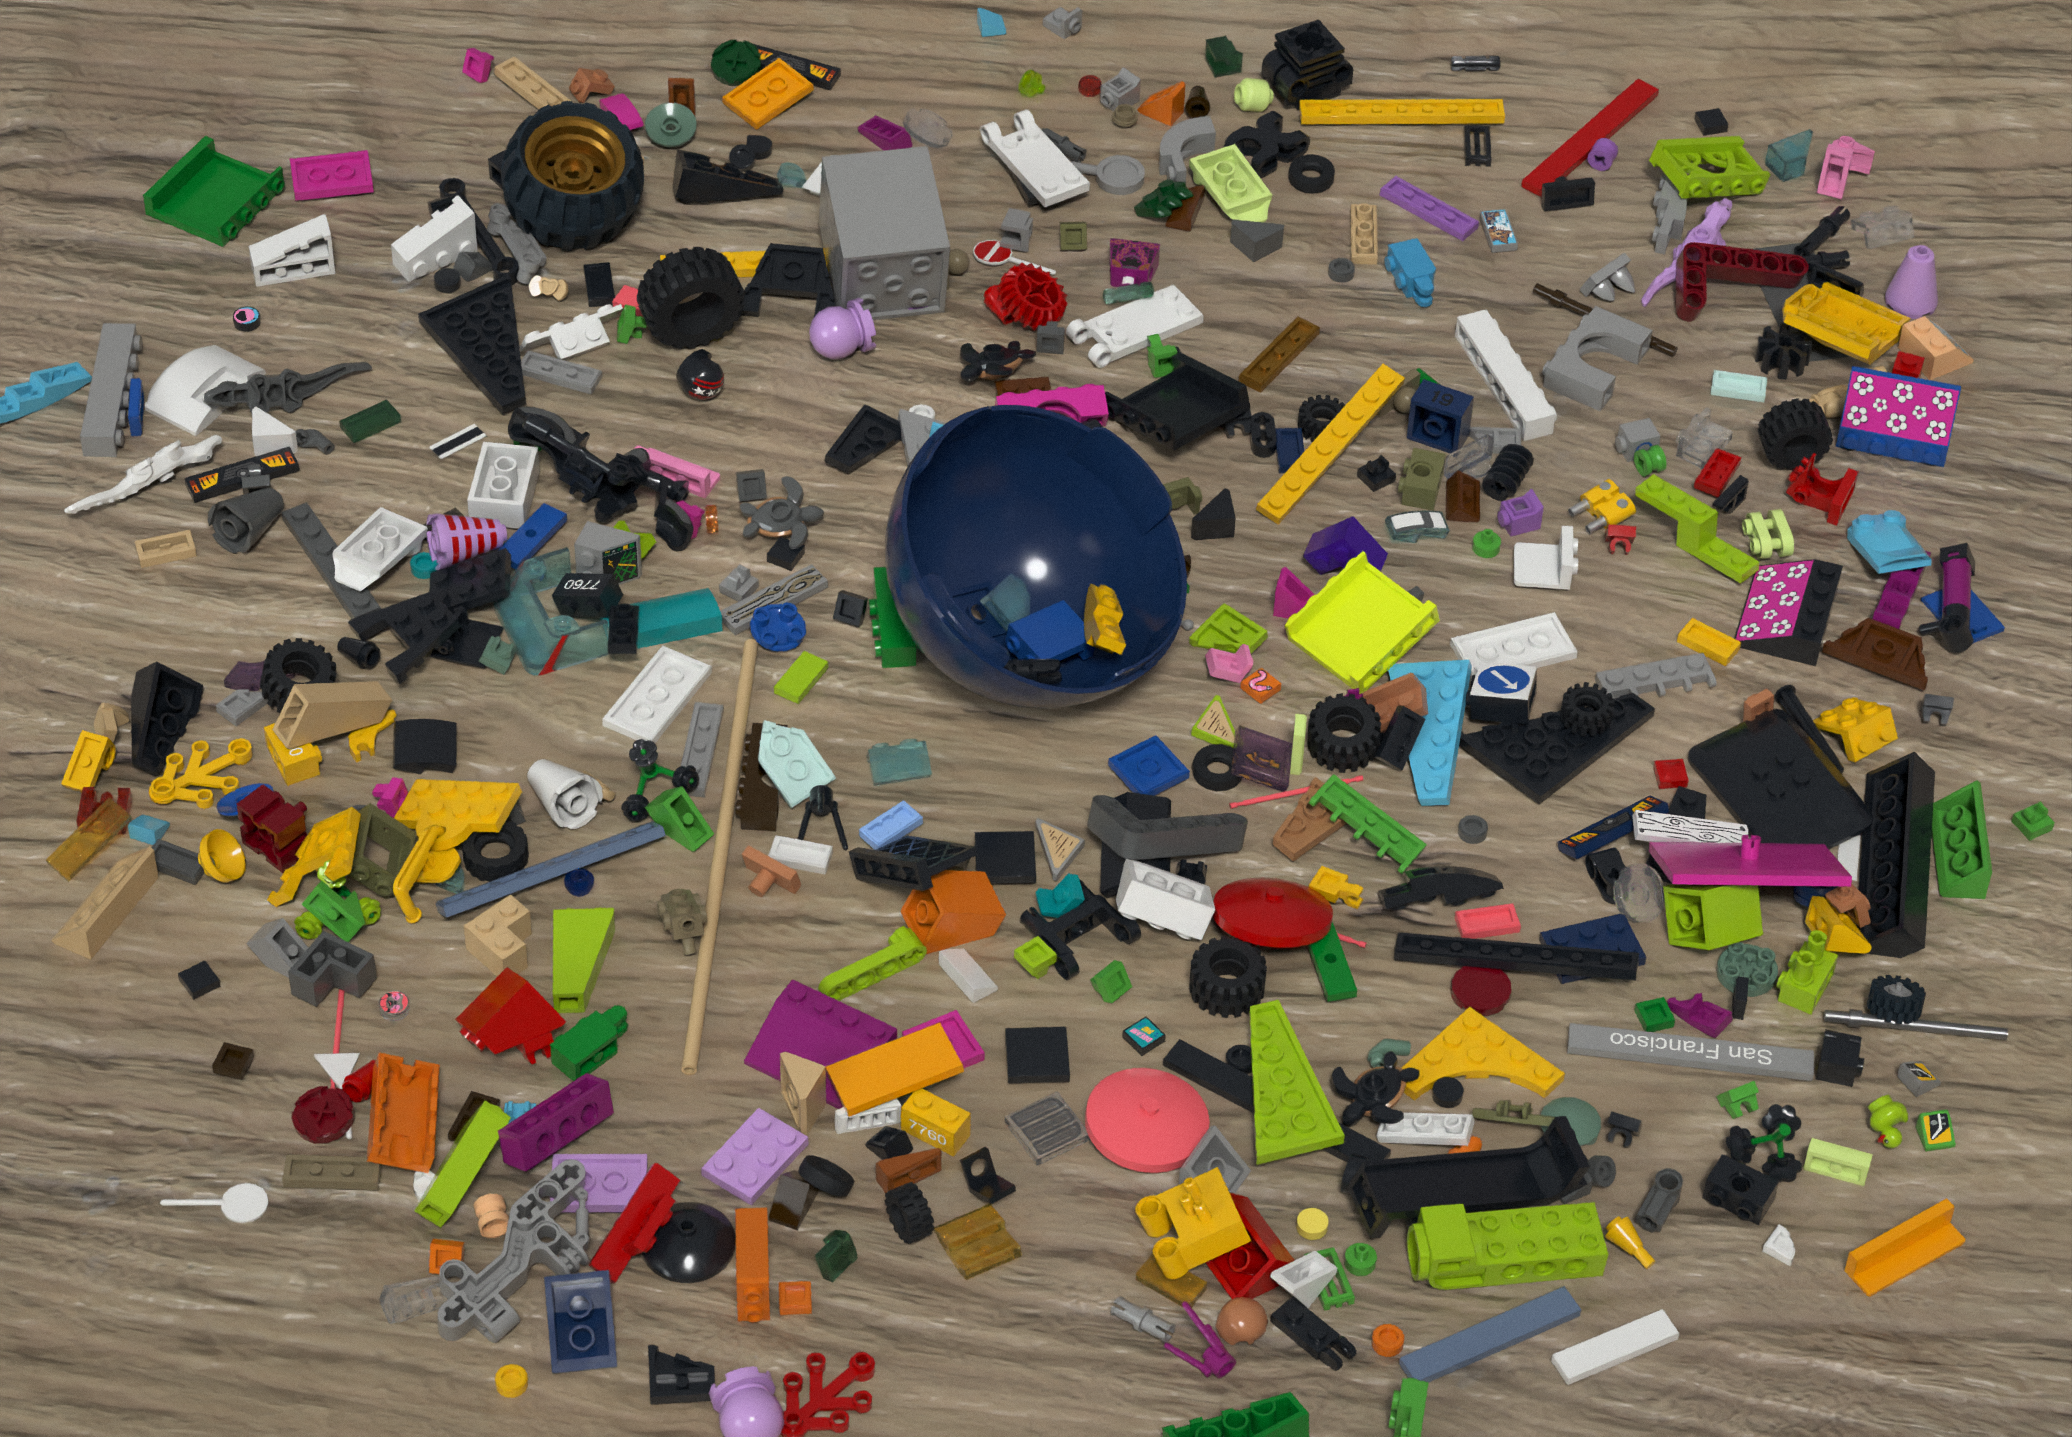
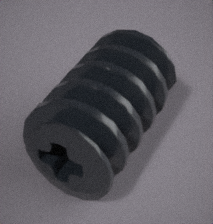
M1508 444L1504 446L1483 479L1482 486L1486 494L1497 501H1503L1513 496L1534 463L1532 453L1522 445Z

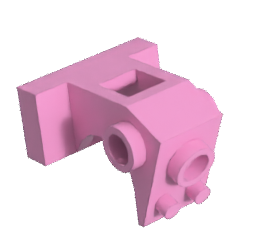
M1841 136L1839 139L1834 140L1826 149L1817 193L1842 199L1849 170L1870 174L1875 151L1855 142L1849 136Z

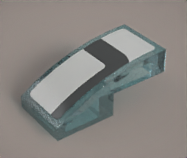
M1409 511L1390 515L1385 519L1392 540L1417 543L1421 535L1445 539L1450 532L1441 511Z

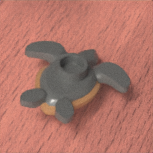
M786 476L781 478V481L788 493L787 498L773 497L765 500L757 507L750 503H742L740 505L742 514L749 517L747 520L748 524L743 529L744 537L750 538L756 533L774 538L792 535L789 548L797 549L801 547L808 537V529L804 523H815L822 519L824 511L821 508L813 505L800 507L804 496L803 488L794 478Z

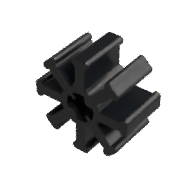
M1785 323L1780 324L1779 333L1772 330L1771 326L1764 328L1762 337L1758 338L1755 362L1762 361L1761 371L1767 375L1769 371L1777 367L1779 368L1777 378L1783 380L1787 379L1789 369L1796 374V377L1804 373L1805 366L1809 364L1812 341H1805L1806 333L1798 329L1796 333L1788 335L1789 325Z

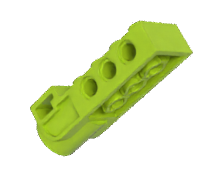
M1595 1202L1466 1213L1464 1204L1421 1207L1417 1223L1409 1226L1407 1234L1408 1262L1413 1279L1415 1281L1429 1280L1432 1287L1440 1290L1603 1276L1609 1255Z

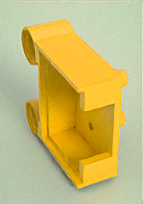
M1218 1167L1195 1178L1189 1177L1182 1184L1156 1196H1146L1135 1207V1212L1145 1232L1150 1237L1165 1235L1171 1229L1172 1224H1174L1179 1238H1162L1153 1247V1255L1163 1275L1168 1279L1181 1278L1188 1270L1251 1241Z

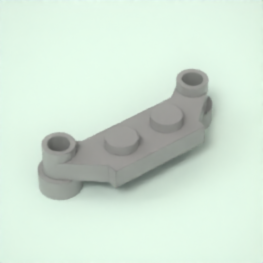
M495 203L489 211L488 217L490 220L487 230L492 235H501L518 262L517 280L523 284H529L535 273L539 270V267L545 265L547 257L531 233L526 234L519 227L518 223L510 220L511 213L508 207L504 204Z

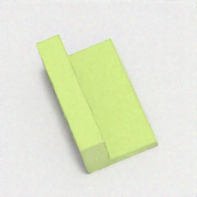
M1812 1138L1803 1170L1864 1186L1873 1154Z

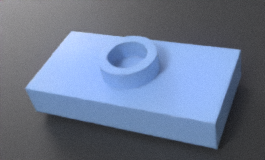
M903 800L859 829V836L876 850L902 838L922 825L923 817Z

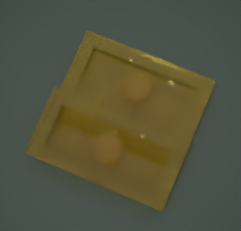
M991 1204L934 1227L935 1234L942 1247L965 1280L1022 1256L1021 1246L1007 1232L1004 1219Z

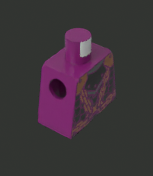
M1110 238V285L1119 287L1120 292L1124 295H1132L1135 289L1147 290L1159 266L1160 244Z

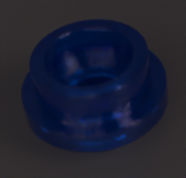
M578 868L565 875L564 885L571 895L577 897L585 896L594 886V877L590 871Z

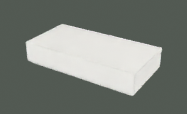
M775 835L768 856L793 869L826 875L833 854V846Z

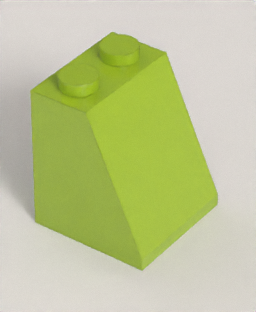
M1671 884L1663 886L1669 945L1713 950L1763 935L1758 885Z

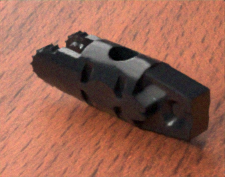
M1009 659L1008 663L1003 667L1019 676L1043 684H1060L1062 681V674L1058 671L1061 668L1060 660Z

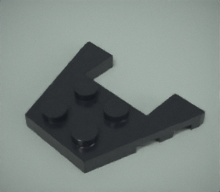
M770 243L755 270L754 277L744 290L745 304L743 310H741V316L759 317L763 293L817 298L814 317L819 311L827 307L836 306L823 248Z
M433 591L348 621L351 630L360 640H367L389 627L408 650L385 663L388 672L399 684L408 678L406 673L413 666L418 668L425 662L423 657L432 648L437 650L461 627L457 617Z

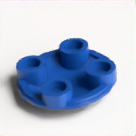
M789 602L758 607L753 612L750 622L751 634L762 647L772 651H789L803 642L806 634V624L802 616L797 612V607Z

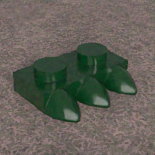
M1165 180L1159 183L1153 192L1145 195L1134 209L1137 216L1166 217L1172 215L1171 208L1183 205L1180 199L1193 197L1194 194L1186 187L1185 182Z

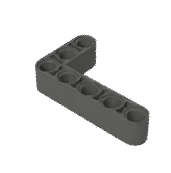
M1096 795L1092 798L1087 827L1119 856L1130 860L1239 851L1243 847L1248 820L1246 817L1236 813L1139 820L1113 797Z

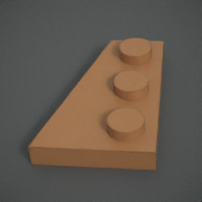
M1317 777L1312 780L1306 794L1301 796L1293 813L1287 816L1273 837V845L1292 861L1298 859L1347 824L1341 818L1335 823L1332 822L1330 817L1333 812L1320 802L1314 807L1309 804L1311 798L1324 785Z

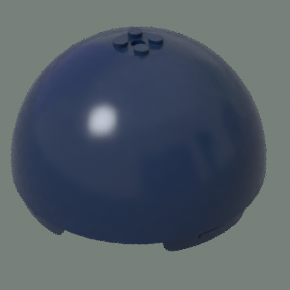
M1022 405L982 407L966 412L937 429L909 463L895 491L887 520L885 534L887 579L899 617L917 647L941 672L959 685L980 696L1017 707L1050 709L1089 703L1119 691L1144 675L1166 654L1177 635L1186 604L1187 572L1180 538L1170 515L1172 511L1170 495L1144 459L1126 442L1106 428L1094 427L1091 429L1072 418L1037 407ZM1090 584L1098 587L1106 585L1115 591L1123 611L1119 627L1126 646L1122 654L1116 652L1111 654L1095 647L1093 656L1086 660H1083L1078 653L1060 660L1061 668L1058 670L1062 674L1060 684L1039 683L1003 668L1009 659H1018L1014 653L1008 650L1005 644L1010 623L1062 600L1084 622L1086 597ZM971 609L980 613L981 620L972 615Z

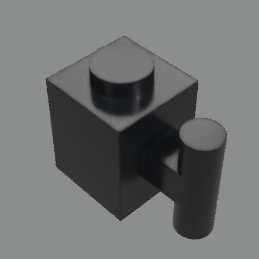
M1825 1029L1816 1080L1852 1087L1855 1075L1861 1076L1865 1058L1859 1057L1862 1037Z

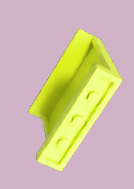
M1362 551L1357 557L1350 559L1337 576L1331 577L1326 586L1317 595L1311 596L1298 613H1294L1289 617L1285 624V629L1290 642L1350 688H1359V694H1361L1381 678L1440 619L1437 606L1427 600L1423 604L1368 563L1367 555Z

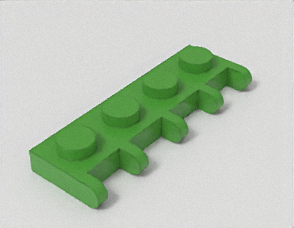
M1334 774L1309 801V804L1313 807L1320 802L1332 811L1333 814L1330 817L1332 822L1335 823L1341 818L1357 831L1353 838L1357 841L1362 836H1365L1380 848L1376 854L1378 857L1382 858L1387 853L1398 861L1401 865L1397 871L1401 874L1411 866L1427 846L1426 843Z

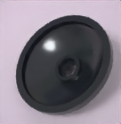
M698 1202L676 1203L670 1209L673 1214L669 1221L663 1227L659 1226L654 1236L657 1239L647 1253H641L647 1266L655 1274L666 1280L677 1283L701 1282L719 1274L730 1263L736 1247L735 1231L729 1219L712 1206Z

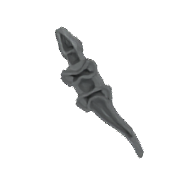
M367 362L336 364L319 372L304 375L288 368L284 369L281 374L266 376L254 374L246 383L238 384L232 381L220 383L217 387L204 393V402L221 407L247 404L251 414L252 409L255 407L260 408L266 413L269 412L270 408L281 407L284 411L290 413L302 406L303 398L320 391L335 379L351 372L370 370L372 366Z

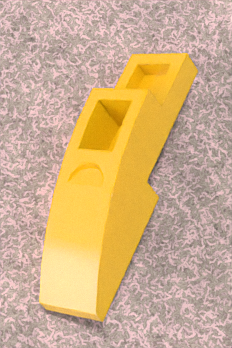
M1090 584L1084 613L1086 643L1111 654L1113 652L1122 654L1126 643L1119 627L1123 611L1117 595L1112 588L1106 585L1098 587Z

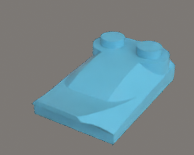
M1888 510L1884 514L1859 515L1847 529L1848 541L1878 574L1931 566L1932 559L1906 529V517L1899 511Z

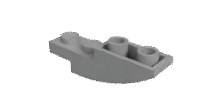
M1662 174L1659 184V190L1661 191H1656L1653 206H1657L1656 217L1659 218L1658 225L1660 226H1655L1652 241L1656 242L1655 253L1665 255L1670 238L1681 240L1686 216L1687 198L1682 199L1678 195L1680 191L1667 175Z

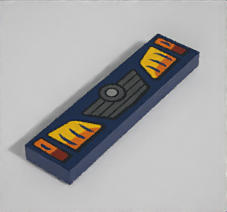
M1649 795L1558 841L1559 851L1579 859L1634 831L1632 816L1635 810L1667 814L1669 812L1668 803Z

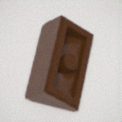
M1204 185L1188 188L1193 192L1194 196L1180 199L1183 205L1171 209L1172 215H1169L1166 227L1191 232L1204 201Z
M1459 470L1446 481L1447 520L1476 523L1480 521V481Z

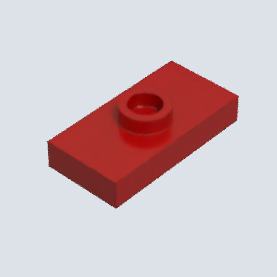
M1716 448L1696 478L1694 488L1719 497L1740 466L1742 457Z

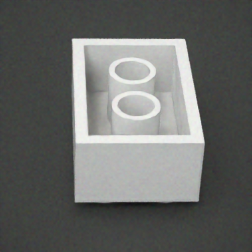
M483 442L467 499L469 517L498 519L506 527L518 529L527 521L540 471L538 447Z

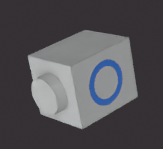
M1647 418L1620 424L1618 436L1615 438V445L1626 461L1631 462L1634 461L1635 451L1640 449L1646 451L1649 450L1650 446L1659 445L1661 436L1651 419Z

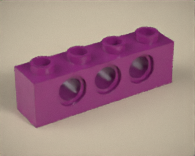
M586 1073L498 1130L503 1162L526 1172L612 1115L614 1111L609 1082Z

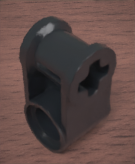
M1614 847L1587 854L1585 857L1587 872L1596 884L1602 898L1610 904L1623 903L1628 897L1626 884L1629 882L1630 874L1622 861L1618 849Z

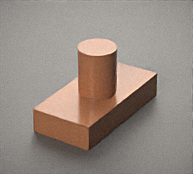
M749 845L742 853L746 868L757 874L748 886L749 890L755 895L763 897L773 883L793 894H796L801 887L797 871Z

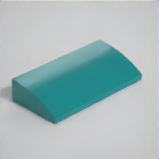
M709 588L630 604L632 606H639L637 649L723 631L722 614ZM600 618L608 641L609 618Z

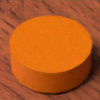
M1392 1324L1378 1326L1372 1335L1371 1343L1374 1351L1384 1357L1398 1355L1404 1346V1333L1402 1330Z

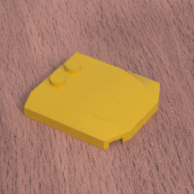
M1824 282L1822 288H1818L1813 284L1803 286L1785 300L1782 308L1783 322L1803 331L1825 346L1869 365L1900 341L1903 324L1910 322L1911 319L1829 282Z

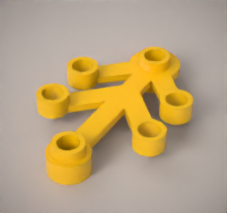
M243 738L235 739L228 745L229 753L201 766L202 761L209 757L210 749L206 741H196L191 746L192 754L185 774L175 779L176 773L184 769V759L179 753L169 754L166 757V768L163 776L154 779L149 787L150 799L158 804H167L175 799L195 801L199 808H210L214 804L211 790L201 789L197 791L184 788L189 785L222 789L225 795L240 788L239 781L234 776L218 777L210 775L234 763L237 765L247 764L253 755L251 743Z

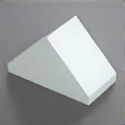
M255 407L252 409V439L255 456L289 446L293 454L298 451L296 431L260 408Z
M1313 1251L1273 1271L1270 1277L1309 1308L1335 1276L1338 1268L1317 1251Z

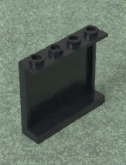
M1181 352L1171 356L1173 372L1121 399L1107 391L1105 392L1108 416L1172 450L1184 446L1251 409L1245 384Z

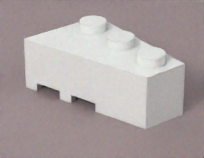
M459 196L453 198V204L441 213L439 210L432 214L433 219L421 228L419 225L415 226L391 244L393 265L408 282L456 262L459 252H478L474 212Z

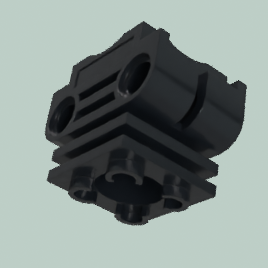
M1319 19L1276 33L1275 39L1277 41L1274 42V46L1277 49L1270 51L1262 62V79H1267L1272 86H1276L1277 92L1284 98V104L1286 106L1293 105L1296 110H1299L1300 100H1323L1341 96V88L1351 85L1353 80V66L1342 54L1345 52V48Z

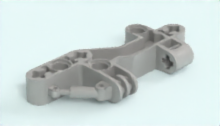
M574 1159L563 1161L512 1205L503 1251L501 1255L476 1275L460 1260L452 1259L443 1263L439 1271V1287L443 1296L448 1300L438 1310V1332L442 1338L448 1341H456L475 1327L490 1342L497 1343L520 1323L518 1314L506 1302V1299L525 1284L530 1267L533 1264L543 1263L556 1275L571 1274V1272L576 1273L580 1269L579 1264L586 1265L589 1263V1258L585 1252L589 1246V1211L585 1209L588 1192L584 1190L586 1172L581 1162ZM551 1196L555 1200L546 1202L541 1200V1198ZM577 1199L579 1201V1209L576 1210V1235L571 1237L553 1219ZM542 1237H551L554 1240L552 1242L545 1243L540 1241L539 1239H541ZM457 1276L461 1280L453 1283L449 1282L447 1278Z

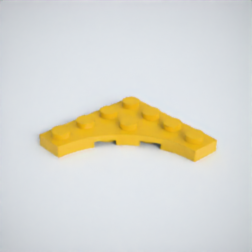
M1471 1007L1466 1009L1402 1067V1069L1415 1068L1420 1072L1418 1079L1406 1082L1404 1093L1414 1101L1422 1094L1433 1089L1434 1083L1443 1077L1453 1078L1464 1075L1465 1079L1489 1078V1075L1510 1078L1511 1083L1523 1086L1545 1098L1564 1081L1565 1076L1563 1071Z

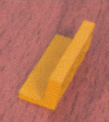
M1946 1198L1849 1252L1844 1271L1870 1297L1965 1243V1238L1950 1223L1955 1206Z

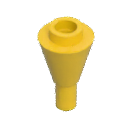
M1618 1216L1606 1226L1608 1231L1605 1235L1606 1239L1630 1255H1634L1646 1269L1655 1264V1259L1643 1247V1243L1629 1217L1622 1219Z

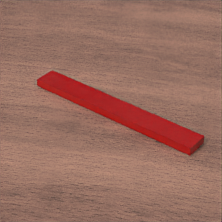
M1638 78L1522 180L1521 187L1542 198V183L1554 182L1560 176L1567 177L1587 159L1589 152L1593 149V145L1598 139H1610L1658 96L1659 89Z

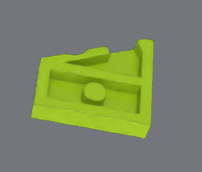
M1223 603L1189 637V644L1194 647L1214 648L1230 653H1236L1242 644L1249 645L1250 653L1252 654L1268 638V632L1232 607Z

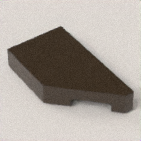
M471 1091L448 1132V1140L452 1142L456 1140L463 1126L484 1101L500 1107V1099Z

